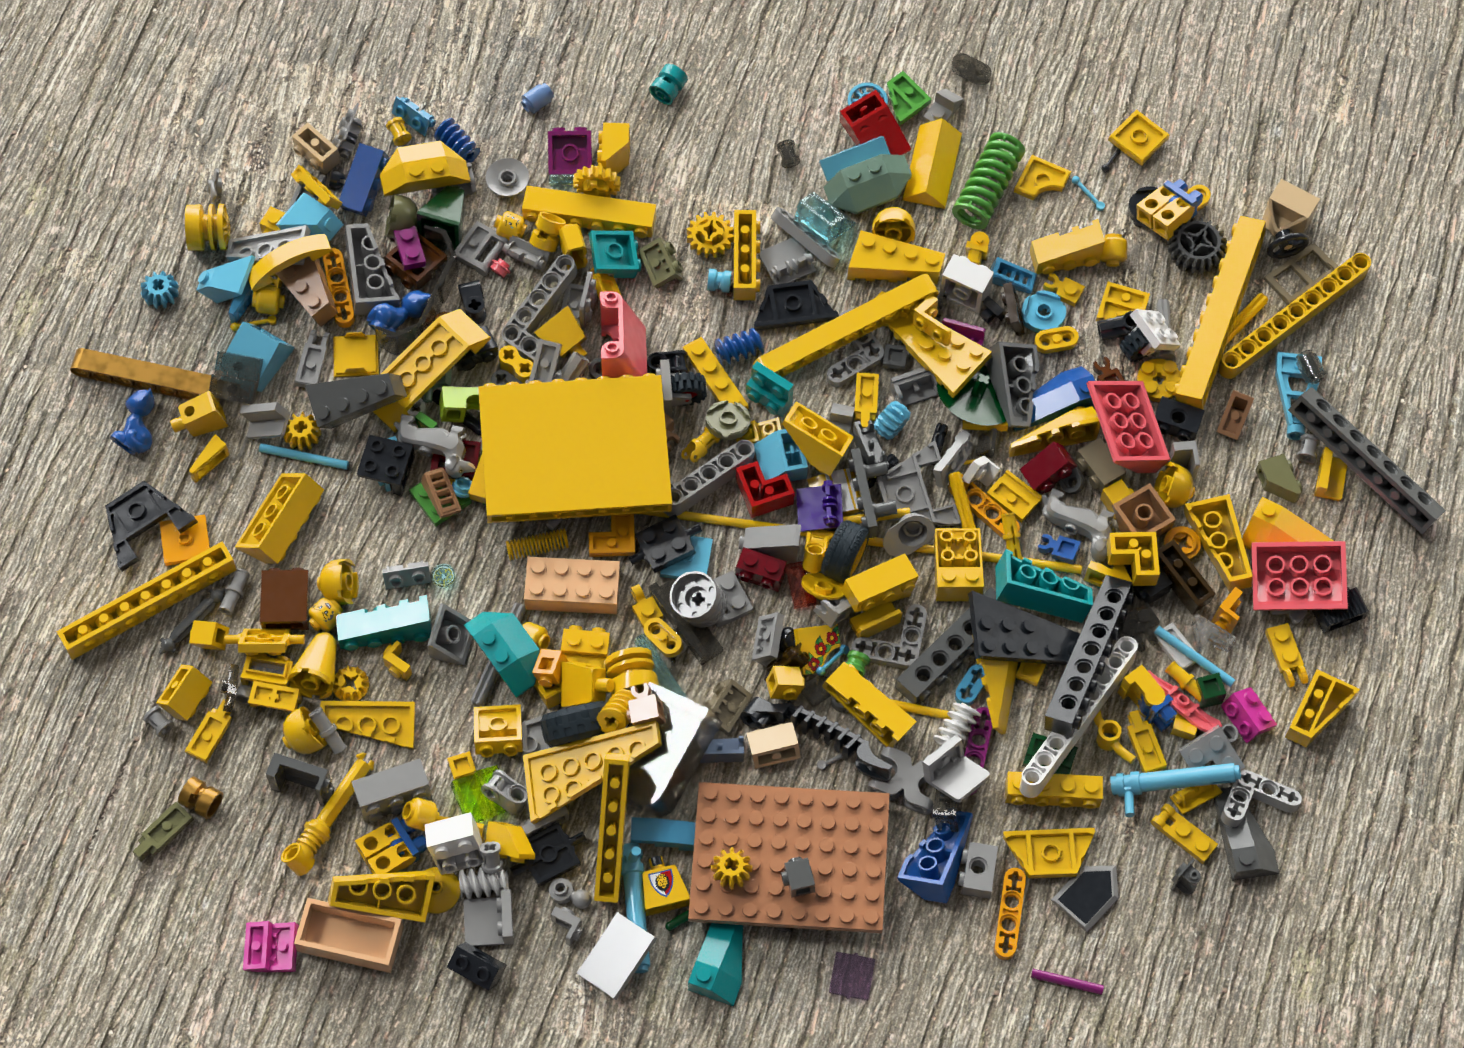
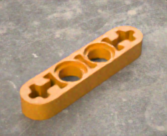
M331 248L332 252L323 256L328 287L338 312L334 318L339 327L348 328L354 324L355 315L343 255L339 249ZM332 256H335L337 267L334 268L332 267L331 262ZM335 274L343 276L340 282H333L331 280ZM339 293L347 295V298L342 302L335 300V296ZM343 308L346 310V320L342 318L341 309Z
M963 480L968 501L972 495H977L982 500L977 505L969 501L971 512L1002 538L1004 529L1003 523L1000 522L1002 520L1001 514L1008 512L973 482L968 484ZM949 482L948 490L951 493V495H953ZM988 510H995L999 516L996 519H990L986 516V512ZM1016 520L1017 530L1019 533L1020 525Z
M1019 868L1008 869L1003 879L994 944V953L1001 960L1011 959L1017 948L1026 875ZM1013 875H1017V879L1021 880L1017 882L1015 891L1011 890L1012 880L1008 879L1012 878ZM1007 897H1015L1018 901V906L1009 908L1005 904V899ZM1004 920H1012L1015 928L1012 931L1003 929L1002 922ZM1005 937H1009L1008 948L1012 949L1008 950L1007 953H1003V949L999 948L1003 946Z

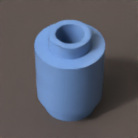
M546 83L538 84L522 95L523 101H521V104L527 112L536 113L551 102L554 94Z

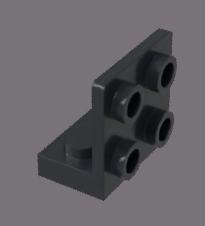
M369 435L357 470V476L392 485L393 494L402 496L415 459L413 445Z

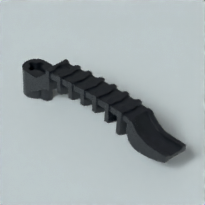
M754 697L740 714L743 723L751 728L758 727L763 729L766 725L784 724L787 719L790 720L789 723H793L794 730L801 724V731L805 735L812 729L815 739L818 740L822 734L824 735L826 745L829 746L834 740L835 751L839 753L843 749L842 757L846 762L856 753L855 766L863 775L883 782L891 780L890 775L893 766L876 757L871 752L867 740L862 739L860 734L856 735L850 732L849 728L845 729L839 726L838 722L835 721L833 723L829 721L826 716L816 715L813 710L811 712L807 711L803 706L800 705L798 707L790 700L787 703L772 704L763 698Z

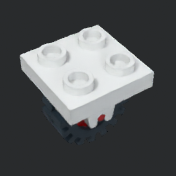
M1135 309L1130 316L1137 326L1125 337V340L1121 341L1120 349L1130 362H1137L1142 360L1143 357L1151 355L1156 350L1175 351L1181 344L1177 340V334L1165 324V318L1160 312Z

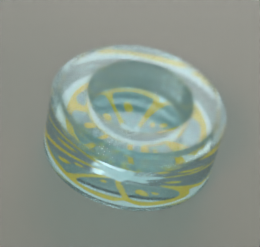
M448 564L437 565L432 571L433 583L440 588L451 586L455 581L454 569Z

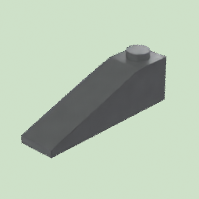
M997 342L988 349L992 351L991 358L986 362L989 377L1008 426L1029 428L1034 405L1032 401L1033 392L1037 386L1035 378L1040 366L1037 346L1033 344Z
M1232 787L1220 788L1222 794L1214 797V803L1232 881L1279 874L1275 851L1249 807L1239 826L1229 827L1222 822L1221 813ZM1234 795L1237 801L1244 802L1241 796ZM1232 809V817H1235L1237 810Z

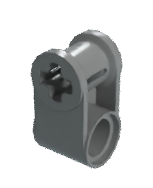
M495 770L492 774V779L481 787L482 793L511 814L520 813L528 799L527 789L510 778L502 770ZM511 797H516L520 801H515Z

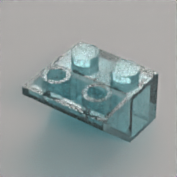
M815 192L799 201L794 219L825 245L856 224L855 221Z

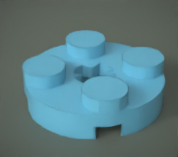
M1042 290L1032 296L1029 295L1025 299L1021 311L1024 326L1036 333L1042 330L1061 327L1066 317L1065 304L1063 305L1060 301L1061 298L1057 294L1050 291ZM1044 308L1047 309V313L1049 312L1050 314L1042 316L1038 313V311H1042V309Z

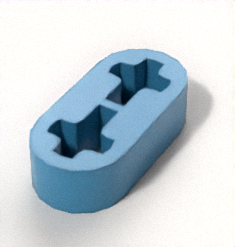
M981 665L971 666L955 692L957 703H964L968 706L972 705L984 688L980 678L977 679L975 684L972 683L974 675L978 672L982 674L981 678L984 677L985 674ZM970 688L969 697L961 698L962 693H965Z

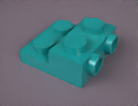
M590 231L589 240L594 273L613 274L614 278H635L641 270V260L637 258L638 242L634 239L633 231Z
M756 361L751 369V378L746 383V395L752 402L765 406L766 410L771 414L783 417L793 404L794 384Z

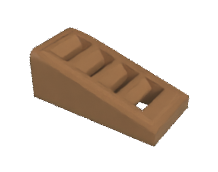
M442 467L424 473L421 484L440 519L461 513L462 509L445 469ZM451 503V506L445 508L442 507V505Z

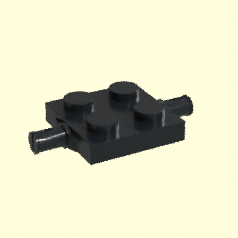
M675 514L636 533L635 536L640 545V552L628 558L632 566L645 559L650 564L654 573L659 572L695 554L696 552L691 544L690 537L703 531L699 523L686 529Z
M558 822L528 837L535 853V859H525L524 863L510 868V871L514 877L527 871L532 875L539 887L581 865L574 846L586 841V836L581 831L569 837L564 833Z

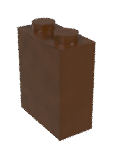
M300 567L292 568L291 570H281L279 568L262 570L260 624L262 629L309 630L308 610L310 609L311 578L308 570Z

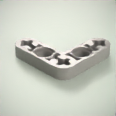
M845 310V311H843V312L840 314V316L843 315V314H845V313H847V312H849V311H851V310ZM872 332L866 334L868 339L864 342L857 340L851 342L857 351L828 369L827 382L831 386L841 387L855 379L857 372L865 373L883 361L884 349ZM870 349L873 353L878 352V357L870 356ZM852 361H858L862 366L860 369L854 370L849 364ZM833 373L841 374V379L833 378Z
M919 604L911 605L907 609L900 644L859 637L853 641L851 650L859 651L860 645H865L866 650L863 653L870 658V663L906 670L919 657L927 617L926 609ZM914 612H919L920 616L918 617L917 626L912 625ZM908 632H914L918 635V640L910 642L906 639L905 635ZM874 646L876 647L874 656H871L872 647ZM880 649H889L891 656L887 659L881 658L878 654ZM895 651H899L897 661L894 660ZM906 654L911 655L909 662H905L904 657Z
M1242 770L1240 771L1241 779H1238L1232 785L1221 813V820L1229 827L1239 826L1245 816L1251 797L1289 813L1297 811L1302 802V797L1299 792L1251 771ZM1262 788L1270 789L1273 794L1268 795L1264 793ZM1234 795H1239L1243 797L1245 801H1237L1234 798ZM1232 809L1237 810L1235 817L1231 816Z

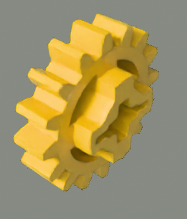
M591 165V168L583 166V170L577 169V173H574L573 188L577 189V193L583 192V194L611 198V195L616 196L617 191H620L621 177L617 176V172H611V168L605 170L603 166Z
M704 212V217L701 218L699 215H696V222L690 221V227L687 228V243H690L691 250L697 249V255L703 252L705 253V258H708L709 254L716 258L718 252L724 255L725 248H731V242L734 241V228L730 227V220L724 221V215L716 217V213L713 212L711 216H708L707 212Z

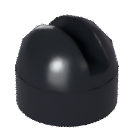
M333 169L329 186L342 188L345 184L341 183L340 179L346 180L345 175Z

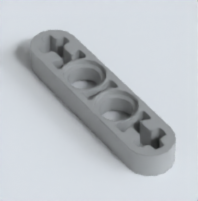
M776 207L771 215V219L823 263L835 268L841 256L783 208Z

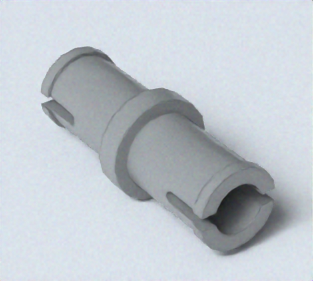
M237 568L230 585H227L225 589L226 594L218 609L221 613L226 615L233 614L238 600L244 594L243 589L250 576V573L246 570Z
M322 707L315 709L309 714V717L320 731V737L326 740L333 753L338 754L342 752L347 745L336 731V725L330 722Z

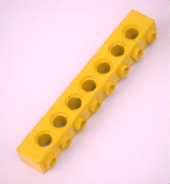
M222 541L56 632L70 658L74 660L235 572L237 569L234 560Z

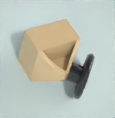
M1283 179L1279 181L1271 194L1262 220L1266 221L1268 231L1276 238L1267 247V255L1274 259L1294 256L1308 246L1309 237L1304 233L1312 222L1320 198ZM1279 245L1280 249L1274 252L1273 250Z

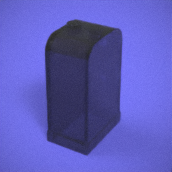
M649 681L648 685L651 688V695L656 694L663 702L666 723L659 725L662 746L629 766L627 805L638 813L644 810L654 816L663 817L669 815L675 809L715 733L719 731L723 722L709 708ZM629 723L627 728L632 727L634 725L632 723Z

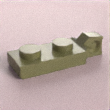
M175 802L141 833L142 837L138 840L140 845L133 850L134 856L142 862L150 853L153 856L157 852L159 853L194 820L193 817Z

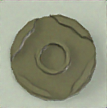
M720 401L714 403L708 409L706 427L711 434L720 439L734 440L741 438L749 430L750 413L740 403L734 402L733 404L728 403V401Z

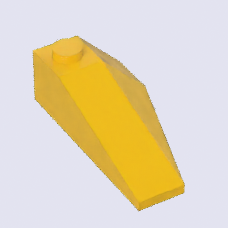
M1080 406L1011 443L1009 457L1042 451L1053 441L1063 446H1069L1096 440L1101 426L1096 410L1093 407L1085 408Z

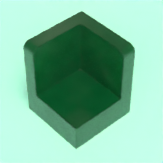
M1220 673L1196 679L1201 695L1199 703L1201 709L1223 703L1227 693Z

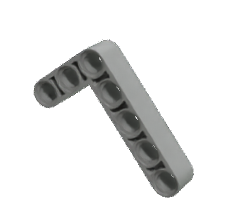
M561 255L554 261L502 329L501 335L506 346L515 347L522 358L528 359L533 363L539 339L531 334L577 275L576 264L570 255ZM571 265L569 270H561L563 266ZM552 282L558 283L557 286L554 288L548 287V285ZM537 300H545L543 304L535 305ZM526 316L532 317L529 322H521ZM511 334H518L516 339H508ZM528 346H536L531 352L525 351ZM558 361V365H557L556 371L558 370V368H559V366H560V362H559V361Z
M740 440L676 484L670 479L672 501L677 503H672V511L664 513L670 517L675 514L678 516L735 478L737 467L754 462L755 448L753 443L748 440Z

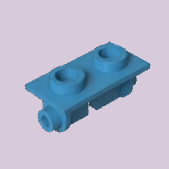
M396 96L392 114L402 117L406 124L423 136H426L428 127L432 128L436 124L434 116L424 110L418 111L419 106L410 101L409 98H399Z

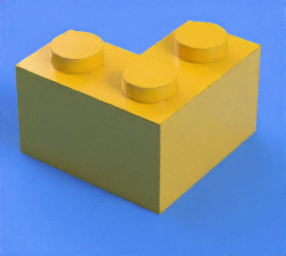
M1156 532L1110 533L1106 543L1108 565H1131L1133 586H1155L1160 575Z

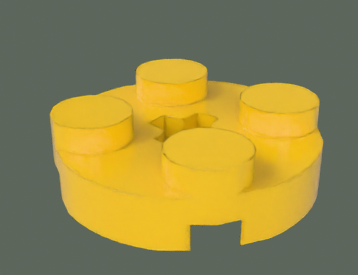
M1165 359L1145 361L1141 365L1136 381H1143L1149 400L1153 402H1160L1162 396L1172 399L1175 384L1180 383L1181 380L1180 371L1176 363ZM1159 376L1163 378L1164 381L1162 382V384H1158V382L1154 381L1153 379Z

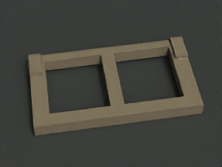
M1313 243L1266 275L1264 280L1289 305L1339 266ZM1311 253L1329 269V271L1314 281L1297 264V262ZM1289 268L1307 284V286L1292 296L1274 279Z

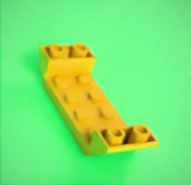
M461 309L439 316L381 373L401 375L407 397L373 412L396 433L398 430L394 423L396 421L401 422V415H409L407 411L469 350L476 354L491 339L490 336Z

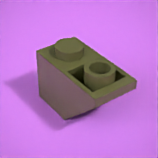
M1285 454L1259 461L1255 471L1263 489L1292 503L1298 502L1302 493V485L1299 480L1295 479L1293 465L1290 460L1286 459Z

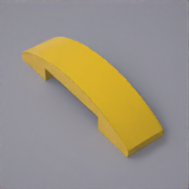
M325 234L302 237L268 253L250 271L248 280L252 291L255 292L273 283L271 277L273 274L308 256L312 261H315L332 252L327 236Z

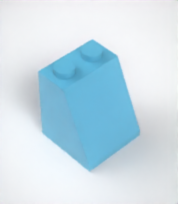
M243 321L217 369L224 372L222 375L224 378L232 382L235 379L241 382L240 387L251 393L254 390L262 392L295 347L263 328Z

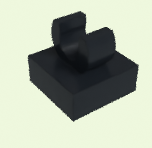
M989 296L982 301L986 309L980 316L986 323L989 324L995 316L1000 321L1005 318L1004 309Z

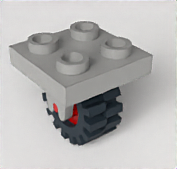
M669 359L660 360V368L656 369V375H661L664 412L672 418V406L694 405V402L700 403L701 400H705L707 389L704 375H700V373L694 374V372H689V374L686 372L670 373Z

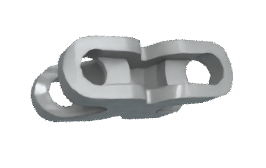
M892 747L883 748L881 759L892 765L896 774L888 782L872 778L867 786L869 792L890 793L889 801H895L899 796H903V804L907 809L924 815L931 814L934 808L933 802L930 798L923 795L918 788L921 784L925 783L922 761L912 766L911 757L908 753Z

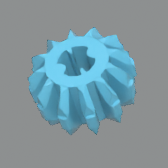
M153 271L152 277L145 276L146 282L141 283V295L148 306L153 304L154 308L157 309L160 305L166 308L168 302L174 304V298L179 295L177 290L179 286L171 274L166 276V273L162 271L160 275H157Z
M893 401L882 410L875 421L874 429L887 440L893 439L906 425L911 412L903 404Z

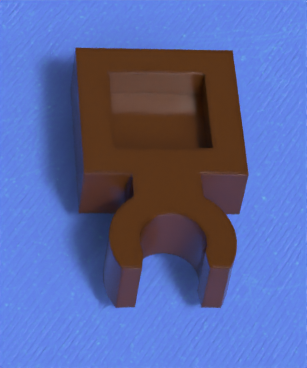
M1103 358L1104 367H1100L1096 361L1093 362L1094 372L1100 374L1097 377V381H1125L1118 368L1111 370L1109 358Z

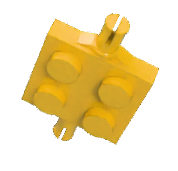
M244 629L238 635L225 634L224 644H238V653H245V655L249 656L259 653H268L269 655L276 656L285 653L288 645L305 644V635H291V629Z

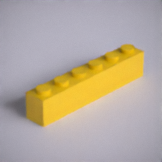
M526 186L522 205L523 218L530 222H536L540 212H547L566 221V224H578L580 228H588L593 231H633L634 235L638 238H652L656 220V204Z
M606 753L604 759L594 901L614 903L619 901L630 755Z

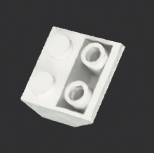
M471 812L425 824L427 848L441 875L476 867L483 863V856L480 854V845L483 843L478 825Z

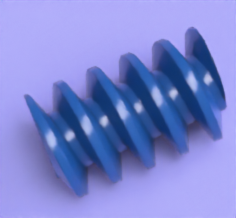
M453 118L446 119L437 128L434 135L436 141L443 142L466 160V163H472L477 158L480 148H475L476 143L471 141L470 136H465V131L463 129L460 130V125L455 124Z
M754 328L749 329V334L746 331H741L740 337L736 333L732 334V340L729 336H725L723 342L719 338L715 340V352L721 366H723L724 359L728 364H731V357H734L739 362L740 354L745 359H748V352H751L755 357L756 349H759L762 354L765 353L761 337Z

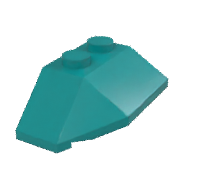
M482 612L464 624L467 631L516 698L536 684V678L532 672L540 649L513 613Z

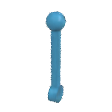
M841 645L840 651L824 666L818 667L816 673L819 676L824 675L825 670L841 655L848 654L849 647Z

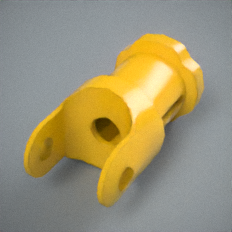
M705 427L704 432L697 439L693 438L682 451L681 457L684 460L690 458L692 462H697L708 453V449L714 443L720 441V438L715 437Z

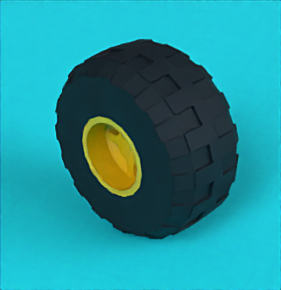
M597 701L544 714L540 724L545 743L549 747H556L605 734L597 721V715L606 703L604 701Z

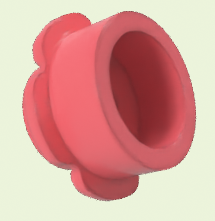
M500 258L498 261L492 260L493 264L490 269L502 278L507 273L510 274L508 270L510 265Z

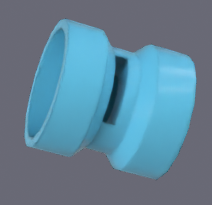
M709 269L707 290L715 291L719 289L722 292L729 293L732 271L718 272L716 269Z

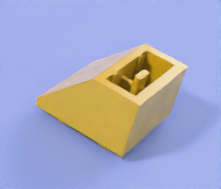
M603 123V131H599L598 166H603L605 170L611 168V172H617L618 174L629 165V123Z

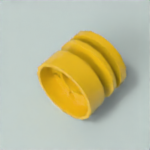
M201 204L186 205L185 237L188 251H204L206 241H209L212 251L217 249L218 242L220 250H227L230 238V218L225 204L218 205L217 214L214 204L209 205L208 214H205Z
M633 647L619 650L606 657L604 664L607 670V678L613 679L615 683L611 697L619 689L631 691L632 686H635L638 689V694L644 691L643 683H647L650 686L651 695L657 694L660 691L657 674L653 671L655 666L654 661H652L651 650L643 647Z

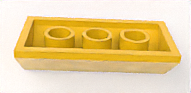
M943 118L922 124L919 127L910 165L912 177L906 184L903 201L942 209L946 207L962 133Z

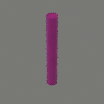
M1034 968L1031 973V978L1100 995H1102L1104 985Z

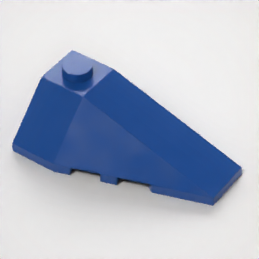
M1080 366L1061 372L1034 391L1032 398L1034 405L1030 427L1054 420L1080 406L1085 408L1094 407L1086 384L1088 381H1095L1093 375ZM1013 427L1014 432L1026 429Z
M950 809L933 828L934 832L926 840L923 839L919 843V848L913 855L909 854L904 860L897 877L898 881L924 900L947 904L955 885L973 814Z

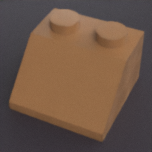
M1150 483L1112 505L1121 533L1156 532V537H1159L1171 530L1176 521Z

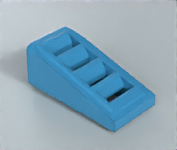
M999 257L995 259L990 268L994 272L992 284L1003 286L1005 283L1012 282L1015 290L1031 294L1037 273ZM1016 275H1019L1018 281L1014 280ZM1024 277L1028 278L1026 284H1023Z
M248 279L242 295L233 298L228 312L231 323H237L252 303L253 291Z

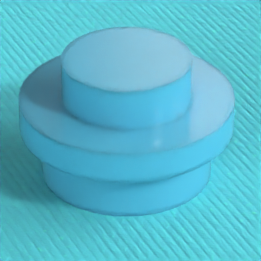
M466 477L457 478L452 483L455 495L460 498L469 497L468 492L472 481Z

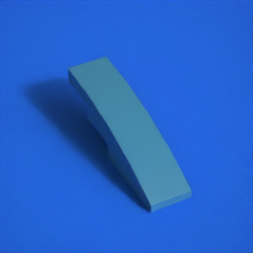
M631 817V843L655 844V847H679L681 851H694L696 823L680 820Z

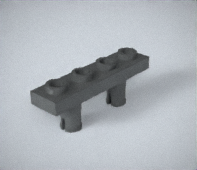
M860 448L851 449V458L848 459L850 472H854L856 477L852 478L854 491H859L860 497L856 498L858 509L864 512V517H861L862 526L868 529L870 533L869 538L878 537L877 518L897 514L895 500L874 504L871 500L867 481L871 478L887 476L886 461L869 465L863 464Z

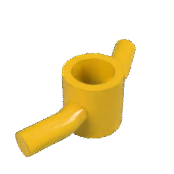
M1099 710L1093 719L1098 727L1096 737L1098 746L1105 751L1114 750L1117 755L1132 764L1136 756L1120 744L1121 726L1114 720L1104 721L1101 710ZM1104 733H1111V734H1113L1115 737L1109 738V737H1106V736L1103 735V734H1104Z

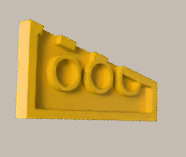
M320 702V707H322L330 722L336 725V730L414 750L415 702Z

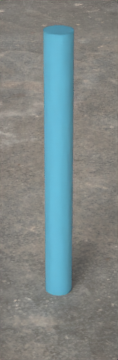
M263 443L259 446V452L344 470H347L349 466V461Z
M1161 626L1157 627L1154 634L1209 673H1220L1222 682L1229 687L1235 682L1233 677Z

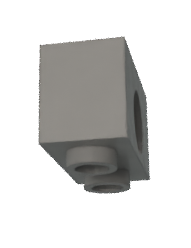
M969 842L968 849H963L961 863L965 864V871H960L958 886H962L961 894L990 899L998 846ZM979 866L983 869V873L976 874L971 868Z

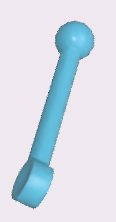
M1074 176L1072 183L1078 185L1096 204L1098 211H1103L1105 204L1098 201L1080 182L1078 176Z

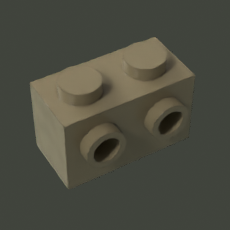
M1100 437L1078 450L1075 459L1080 471H1084L1089 477V482L1094 489H1098L1102 493V490L1121 479L1124 481L1125 469L1113 462L1109 448Z

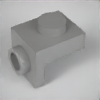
M555 906L551 913V920L569 930L565 939L566 944L571 946L574 940H579L583 932L581 919L574 916L575 913L566 907L560 909Z

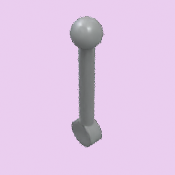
M842 754L827 761H818V770H825L827 765L842 759Z

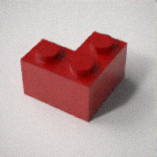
M758 461L736 468V482L751 518L794 504L795 492L787 474L765 480Z

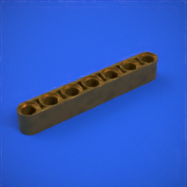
M84 348L76 350L70 368L71 373L79 377L140 390H149L151 388L154 393L187 400L210 391L217 401L220 402L226 383L223 379L213 375Z

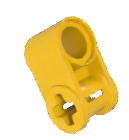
M807 532L802 564L804 570L811 573L821 571L822 562L829 546L830 536L820 537Z

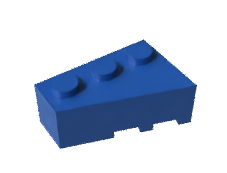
M359 143L339 198L342 202L340 206L342 209L367 217L368 212L372 211L375 197L381 187L380 174L390 160L385 151Z

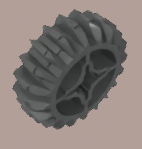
M1193 217L1190 222L1188 221L1179 226L1168 240V253H1171V260H1176V266L1183 265V271L1189 268L1192 274L1195 270H1199L1201 274L1205 269L1210 272L1213 267L1217 268L1221 258L1225 257L1227 238L1223 237L1224 231H1218V224L1211 225V219L1208 222H1203V217L1199 221H1196Z

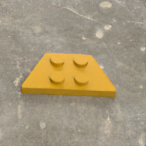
M1095 828L1003 831V839L1029 879L1076 877L1095 834Z

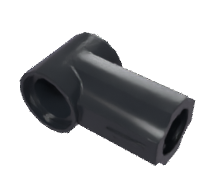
M1133 311L1126 312L1124 316L1097 321L1098 334L1101 341L1129 335L1136 327L1127 325L1129 322L1135 323L1130 316Z

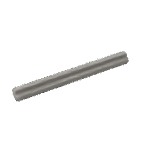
M516 602L510 613H513L521 622L526 606ZM488 661L471 698V703L478 707L484 705L498 674L490 661Z

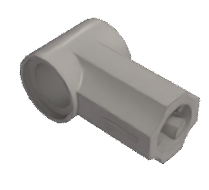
M574 351L562 370L555 373L554 380L573 381L576 378H581L591 362L583 355Z

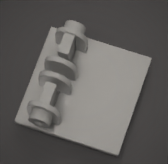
M359 103L353 109L349 108L345 117H342L338 125L340 131L332 141V144L338 148L340 156L343 158H348L352 155L356 140L363 126L361 119L354 118Z
M793 237L757 253L774 284L790 283L816 272L812 264L814 261L812 255L807 254L802 244Z

